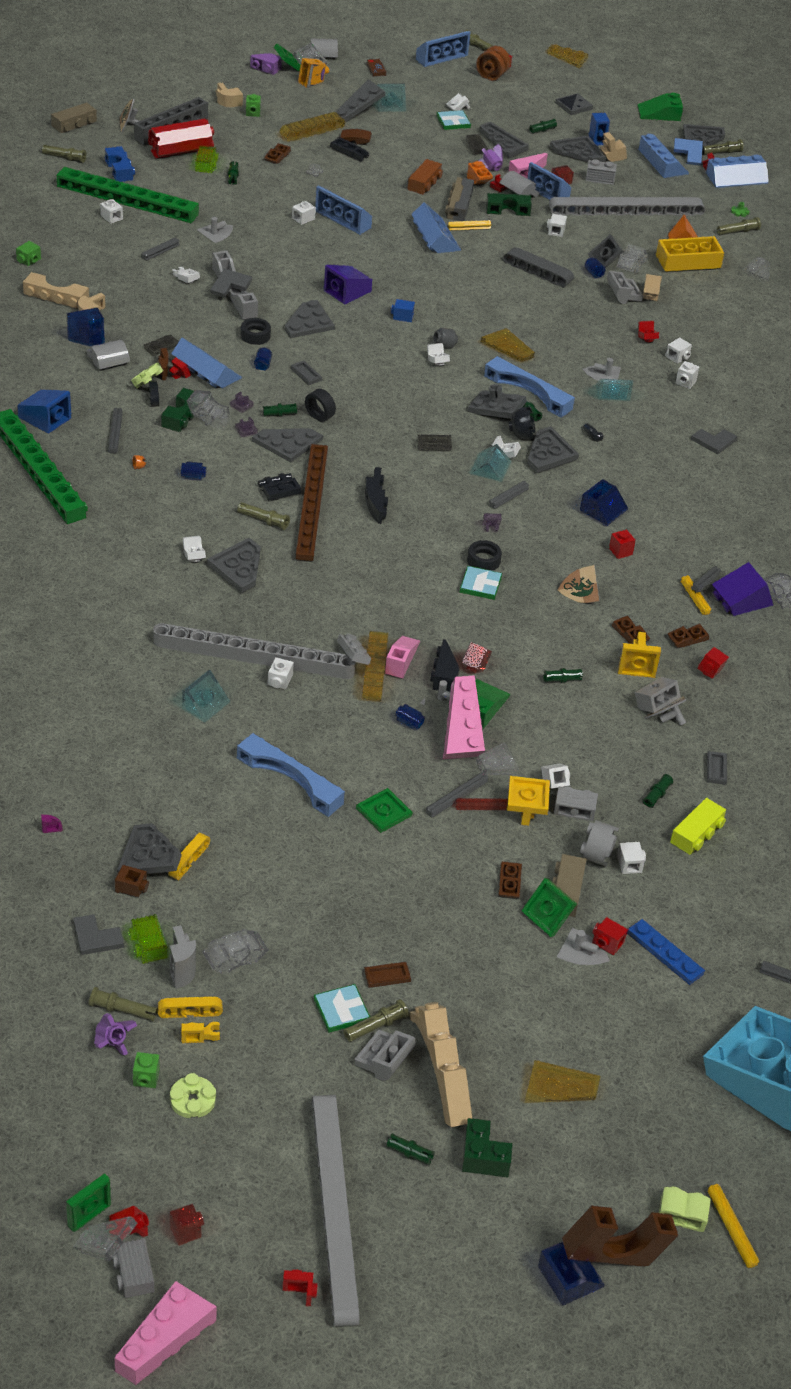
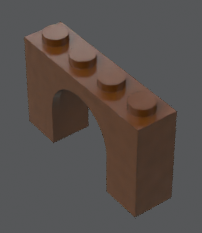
M590 1206L562 1237L567 1258L571 1260L645 1267L649 1266L679 1235L672 1214L652 1212L633 1231L612 1237L618 1230L612 1208Z

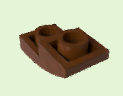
M362 129L342 130L340 137L349 142L355 140L357 145L367 144L371 140L372 133Z
M277 143L274 149L271 148L264 160L278 164L291 152V147Z
M167 348L160 349V355L158 356V363L163 372L157 376H160L162 381L166 380L169 372Z
M628 615L613 621L611 625L629 644H633V639H637L638 632L646 633L641 625L635 626ZM646 633V642H647V641L650 640V637H649V636L647 635V633Z
M700 623L688 629L682 626L668 633V637L676 647H686L709 640V634Z
M501 861L498 896L519 899L522 864Z

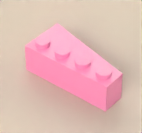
M475 676L455 677L451 684L443 760L480 757L485 751Z
M175 1281L115 1356V1372L133 1384H138L168 1357L177 1353L188 1341L197 1337L208 1325H212L216 1321L217 1306Z

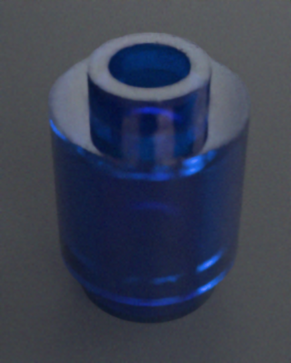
M589 258L585 262L586 270L594 278H600L605 274V266L596 258Z
M264 347L257 350L254 360L257 370L266 371L270 367L273 355L271 350Z
M189 461L182 463L181 476L185 477V479L202 480V477H206L207 467L204 466V463Z
M407 704L399 706L395 713V716H397L396 720L411 729L415 728L418 730L425 721V716L422 715V712Z

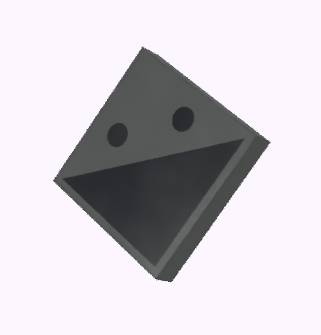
M578 93L557 98L555 101L557 105L570 115L593 110V105Z

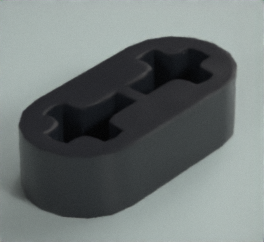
M149 381L151 406H159L157 381Z

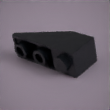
M443 639L442 646L437 648L436 657L439 658L434 660L433 669L435 671L432 670L430 682H433L432 690L438 691L440 681L444 680L447 682L446 691L451 692V684L455 677H458L460 667L446 639Z

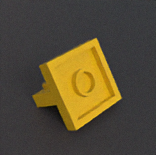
M638 632L637 639H633V644L623 643L618 674L655 678L661 647L647 646L646 633Z
M510 776L507 811L522 812L521 825L529 826L530 819H534L535 814H548L550 780Z

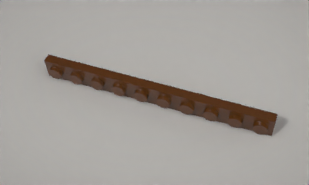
M311 444L296 560L314 561L328 445Z

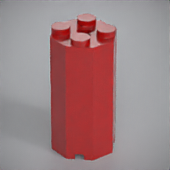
M207 119L153 127L148 131L149 146L152 145L153 147L151 153L157 159L214 148L212 136L214 135V129L212 126L210 127Z

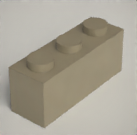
M87 102L51 114L52 127L60 133L97 121L96 109Z
M562 854L561 862H556L554 873L558 874V877H553V883L577 903L569 915L576 917L587 859Z

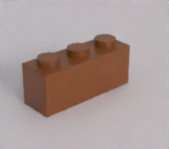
M426 159L409 177L408 190L424 195L426 191L430 190L432 185H435L437 179L442 177V164Z

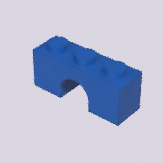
M122 146L105 148V161L108 167H112L114 179L120 182L133 180L135 168L131 165V160L128 159L127 152H124Z

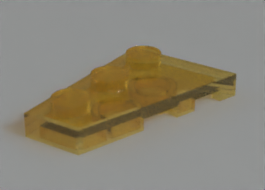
M552 44L547 50V54L557 59H563L568 64H574L579 69L588 58V54L583 51L560 47L557 44Z
M507 328L481 337L482 343L520 362L534 358L535 352Z
M534 1060L525 1103L595 1100L600 1076Z

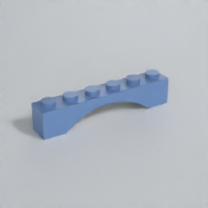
M497 356L485 364L484 377L496 383L515 385L532 392L544 402L551 413L562 418L573 410L575 397Z
M254 733L237 745V759L251 768L273 770L292 778L307 792L313 808L327 817L344 804L345 791L340 787L332 784L323 776L313 772L309 767L302 765L293 757L288 756L279 748L274 747Z

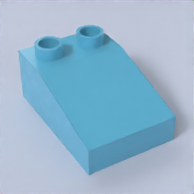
M754 1006L703 1056L706 1075L781 1127L791 1131V1019Z

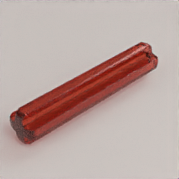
M457 798L455 806L457 810H507L508 798Z

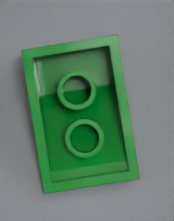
M666 93L637 105L640 119L681 121L683 104L678 93Z
M476 679L482 729H484L510 697V693Z

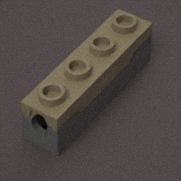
M457 177L456 183L453 182L445 209V214H448L447 219L465 221L473 193L474 180Z

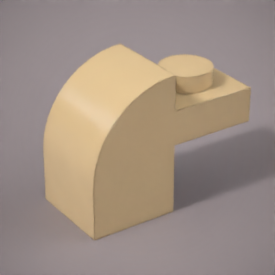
M218 83L216 89L218 104L225 107L243 106V94L239 88L227 89L223 83Z
M609 132L604 133V146L600 147V150L605 154L606 158L611 162L626 159V146L621 140L615 141V138Z
M646 274L643 299L658 300L662 276Z
M99 293L89 298L85 295L78 300L79 318L86 324L100 319V310L105 308V295Z

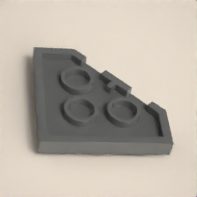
M683 124V138L703 141L702 146L713 145L725 137L724 127Z
M589 136L550 142V147L557 154L589 162V160L606 161L605 154Z
M318 300L303 302L286 323L285 330L290 338L335 330V325Z
M550 426L537 430L527 464L538 473L577 460L579 453Z
M311 428L263 429L252 436V442L290 463L311 449V444H318L323 440V435Z
M247 538L208 558L207 565L243 593L256 586L261 547L251 538Z
M153 823L134 825L117 872L119 873L122 865L147 871V874L177 871L182 855Z

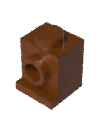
M122 865L115 878L116 893L121 892L139 897L141 892L146 893L149 886L147 871Z

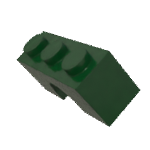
M487 193V214L501 215L503 209H511L515 211L516 216L531 215V195Z
M182 388L176 396V407L168 406L161 414V427L179 433L183 428H186L188 421L193 419L196 411L202 408L201 393Z

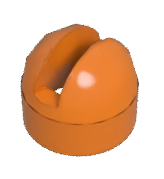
M133 456L132 464L134 469L145 467L146 462H144L145 458L143 456Z

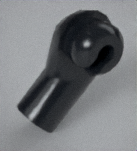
M589 423L583 426L584 431L588 433L593 441L603 440L602 432H597Z

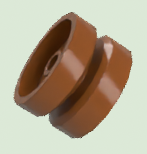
M496 45L488 48L476 61L478 73L481 77L491 81L497 80L511 66V59L507 51Z

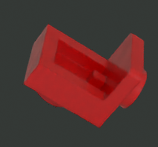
M652 320L638 322V336L644 339L645 342H653L654 339H659V332L654 330V321Z
M133 1205L109 1215L110 1237L114 1240L124 1238L136 1232L142 1237L148 1236V1216Z
M298 1269L284 1270L282 1291L307 1293L306 1306L311 1307V1298L317 1297L318 1283H313L314 1273L303 1272Z

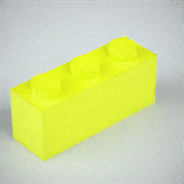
M705 798L673 830L670 843L689 855L695 850L699 851L706 839L710 840L717 828L721 829L725 824L726 809Z

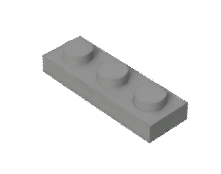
M339 634L337 642L351 661L369 665L371 657L357 640V637L352 634Z

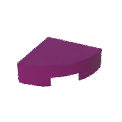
M46 814L41 815L42 833L63 831L62 822L57 817Z

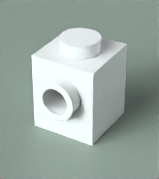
M113 199L100 203V214L111 224L123 220V207Z
M304 201L292 206V219L303 225L315 220L316 207L309 202Z
M552 214L551 219H548L547 228H549L548 235L563 237L567 216Z
M678 338L667 345L665 357L677 364L684 359L687 360L691 355L692 344Z
M685 361L678 369L675 384L690 389L697 381L699 366Z
M275 657L268 672V685L274 688L286 689L293 676L294 662Z
M554 764L541 767L543 780H550L551 789L570 785V772L567 765Z
M640 842L619 843L617 858L622 874L642 873L646 854L641 849Z

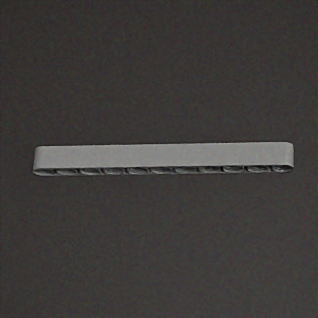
M553 197L549 200L551 213L557 215H703L705 212L704 204L698 197Z
M164 623L157 624L153 628V643L160 648L272 666L276 657L294 662L293 670L342 679H350L355 675L356 662L351 661L347 654Z
M336 1095L312 1096V1108H314L313 1121L314 1128H316L315 1141L316 1147H318L317 1162L318 1167H320L319 1183L320 1188H322L321 1203L322 1208H324L323 1224L324 1229H326L325 1244L326 1251L328 1250L327 1265L328 1272H330L329 1286L330 1294H332L333 1326L359 1325V1306Z

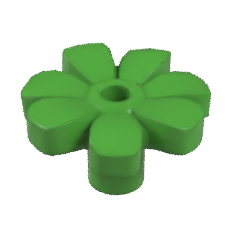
M739 202L737 207H732L731 213L737 217L740 215L746 217L749 214V210L747 207H744V202Z

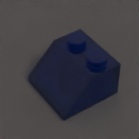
M98 307L67 313L69 341L89 347L105 344L104 317Z

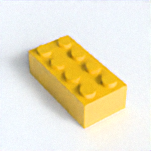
M715 236L658 240L656 256L664 271L721 268L724 251Z

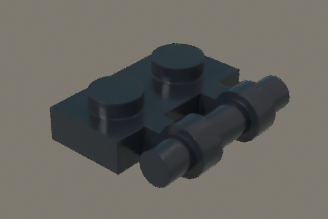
M281 473L275 477L268 476L258 481V486L262 487V491L269 501L301 493V486L295 478H292L291 473Z

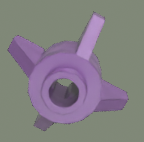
M497 144L493 148L494 151L483 148L484 159L481 158L478 161H482L490 171L501 169L503 164L501 146Z
M106 1013L96 1027L94 1044L99 1049L107 1044L113 1045L121 1055L125 1056L128 1052L122 1042L125 1040L126 1031L133 1029L137 1024L133 1020L115 1022L112 1015Z

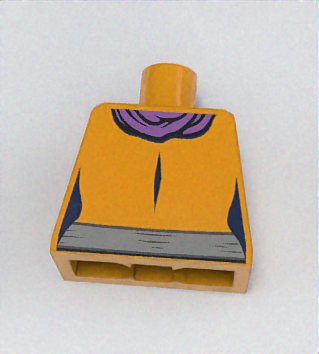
M302 58L298 83L307 88L323 82L324 75L329 73L328 66L318 59Z

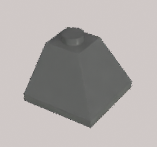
M609 234L588 255L598 270L602 271L617 260L625 250Z

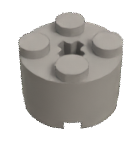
M595 820L594 823L590 822L586 832L589 835L588 841H583L580 849L583 858L606 867L608 863L604 861L606 857L612 854L617 839L614 832H619V828Z

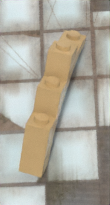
M438 1002L417 1006L415 1011H409L410 1020L418 1026L427 1045L439 1086L445 1123L450 1127L465 1125L468 1118H472L466 1068L459 1065L456 1037L449 1034L446 1007L439 1005Z

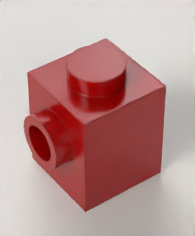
M627 529L611 534L609 549L617 559L633 555L636 540Z
M713 647L705 654L697 669L702 671L705 676L713 679L723 669L729 657Z
M606 917L602 923L598 922L592 931L594 934L592 943L615 955L624 944L628 929Z

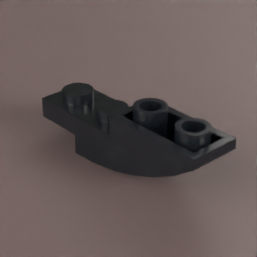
M375 467L374 476L366 477L365 489L368 510L378 524H382V518L386 519L387 508L384 507L388 506V497H385L386 490H383L384 475L381 474L382 467Z

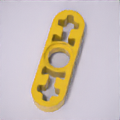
M198 833L181 852L182 857L177 871L168 872V875L176 880H180L192 866L190 864L196 861L208 848L210 837Z
M213 996L164 998L158 1002V1015L161 1018H183L189 1015H194V1017L220 1016L223 1012L222 1000Z

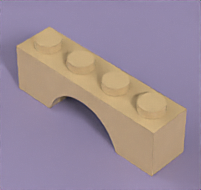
M31 272L23 281L24 294L72 308H78V300L85 295L89 298V287L78 284L67 287L52 286L47 283L46 276Z

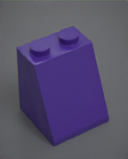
M325 265L324 291L341 303L347 304L372 292L373 280L354 267Z
M749 562L712 584L714 592H712L713 596L717 601L721 600L724 610L727 613L730 611L733 616L774 605L768 584Z

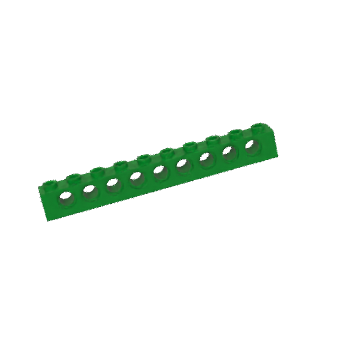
M64 167L56 175L57 187L103 200L113 199L118 204L187 223H192L199 215V203L68 167Z
M11 409L1 411L0 437L65 523L70 524L86 519L87 504L80 499L78 492L73 490L70 482L66 481L63 473L59 472L56 464L49 459L47 452L42 450L40 443L35 441L33 434L28 432L25 424L21 423L18 415H15Z

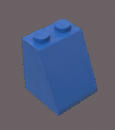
M39 390L17 405L18 417L49 434L71 419L70 392L65 390Z

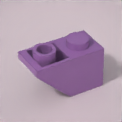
M271 53L251 55L250 67L274 75L282 69V58Z

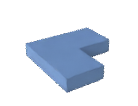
M675 138L674 152L687 154V164L701 166L703 141Z

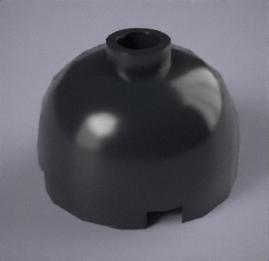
M530 406L516 410L512 415V421L509 422L510 431H513L515 436L521 440L535 439L533 434H536L534 418L530 416V414H533Z

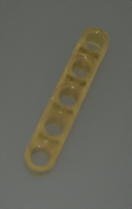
M331 112L285 124L280 129V135L288 142L296 141L304 137L307 138L315 134L343 128L345 120L338 113Z
M370 631L367 653L371 657L369 665L366 664L362 700L381 701L388 632Z

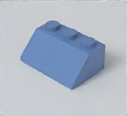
M533 162L529 163L527 179L536 183L535 190L540 192L541 196L549 200L553 197H570L571 187L564 179Z

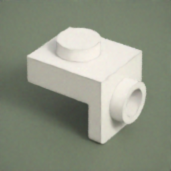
M459 93L446 104L452 111L461 110L464 106L470 109L467 97L461 96Z
M442 343L427 345L428 360L435 363V365H444L445 362L450 361V355L444 353Z
M497 436L492 444L493 452L500 459L516 457L521 448L519 442L504 444L501 436Z
M200 536L183 538L184 555L188 560L197 562L201 561V558H206Z

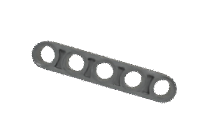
M518 247L512 248L503 257L506 264L509 263L513 267L522 269L529 274H534L536 277L548 280L550 283L562 286V288L574 279V274L571 270Z

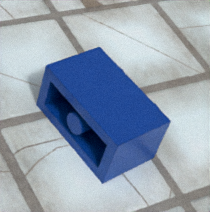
M592 113L589 137L597 146L603 145L604 133L609 131L610 120L606 113Z

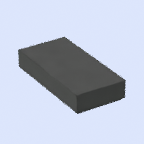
M305 361L291 365L290 369L307 385L322 381V376Z
M707 752V783L727 784V753Z

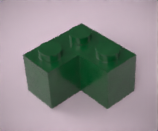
M468 1118L462 1172L508 1178L513 1143L489 1140L491 1121Z

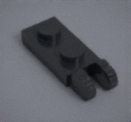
M341 137L330 142L331 148L353 157L359 162L369 157V153L365 149Z

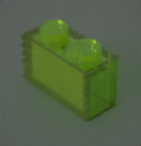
M199 146L195 161V172L213 173V170L217 168L219 153H216V147Z
M157 915L133 918L128 932L130 940H135L136 943L134 945L136 958L140 957L142 964L168 958V947Z

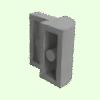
M311 39V57H338L337 39Z
M515 171L508 172L500 181L502 185L520 195L531 194L538 197L540 193L535 190L536 183Z
M608 272L607 282L620 303L626 304L628 300L642 301L644 296L633 279L625 278L622 272Z
M122 340L94 345L91 349L86 350L88 357L93 359L95 367L99 369L130 362L127 347Z
M181 925L173 927V945H170V974L175 989L189 984L196 974V941H189V936L187 933L184 934Z
M378 1030L354 1059L355 1065L373 1072L378 1080H388L415 1047V1037L397 1030L393 1035Z

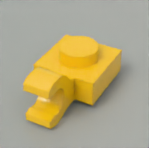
M191 1022L181 1024V1043H204V1040H220V1032H213V1030H220V1022H211L206 1027H204V1023Z

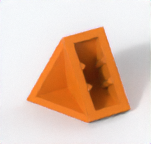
M685 215L681 217L668 234L669 239L697 237Z

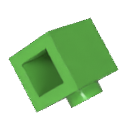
M256 94L247 95L246 116L260 117L261 96Z
M28 241L17 247V261L26 266L36 263L41 259L40 246Z
M136 1053L133 1068V1086L156 1088L160 1071L159 1054Z

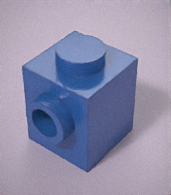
M396 299L395 305L391 307L393 320L412 322L415 302Z

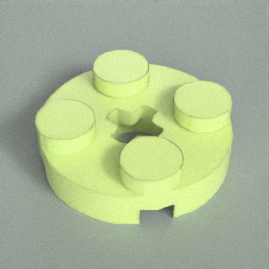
M156 362L135 376L131 382L136 388H139L151 381L152 377L163 372V369Z
M195 1073L186 1075L185 1078L178 1080L171 1088L170 1101L172 1109L182 1117H203L215 1106L216 1089L210 1081L203 1077H198ZM189 1094H197L198 1099L193 1098L189 1100Z

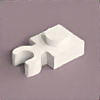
M178 267L179 270H172L173 276L178 277L179 280L185 283H193L194 280L200 278L199 272L192 269L185 270L183 267Z

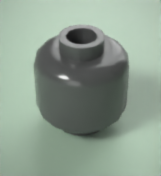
M439 328L433 335V341L435 344L442 343L444 349H452L458 342V336L453 329Z

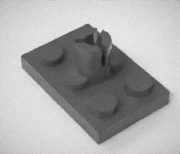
M493 384L489 387V391L481 390L468 406V412L512 419L514 412L522 408L527 400L526 396L505 394L502 392V386Z

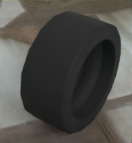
M249 318L242 322L241 339L244 342L252 345H261L270 340L271 325L266 320ZM250 330H260L263 332L255 333L250 332Z
M319 388L305 397V408L308 414L319 422H325L335 414L336 405L334 399L326 390ZM317 400L322 404L324 411L318 406Z
M479 540L470 545L467 561L471 567L494 571L500 566L502 551L494 542ZM487 553L492 555L493 558L483 559L475 554Z

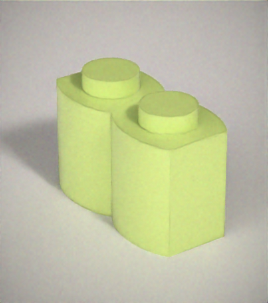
M664 1187L659 1213L672 1214L675 1226L704 1232L708 1222L711 1199L701 1193H687L678 1187Z

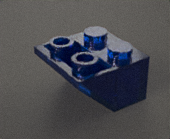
M604 479L582 494L580 511L606 526L628 510L617 486Z
M563 1242L541 1251L538 1267L562 1306L605 1286L590 1261L567 1258Z

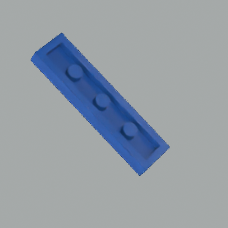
M643 919L628 929V935L689 985L704 975L705 970Z

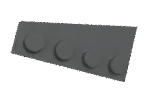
M368 79L333 115L341 123H345L386 96L385 91Z
M492 122L480 125V131L495 146L499 144L502 148V153L508 158L520 154L529 148V144Z

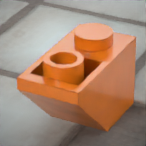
M482 161L468 163L467 178L474 180V185L485 184L493 179V175Z

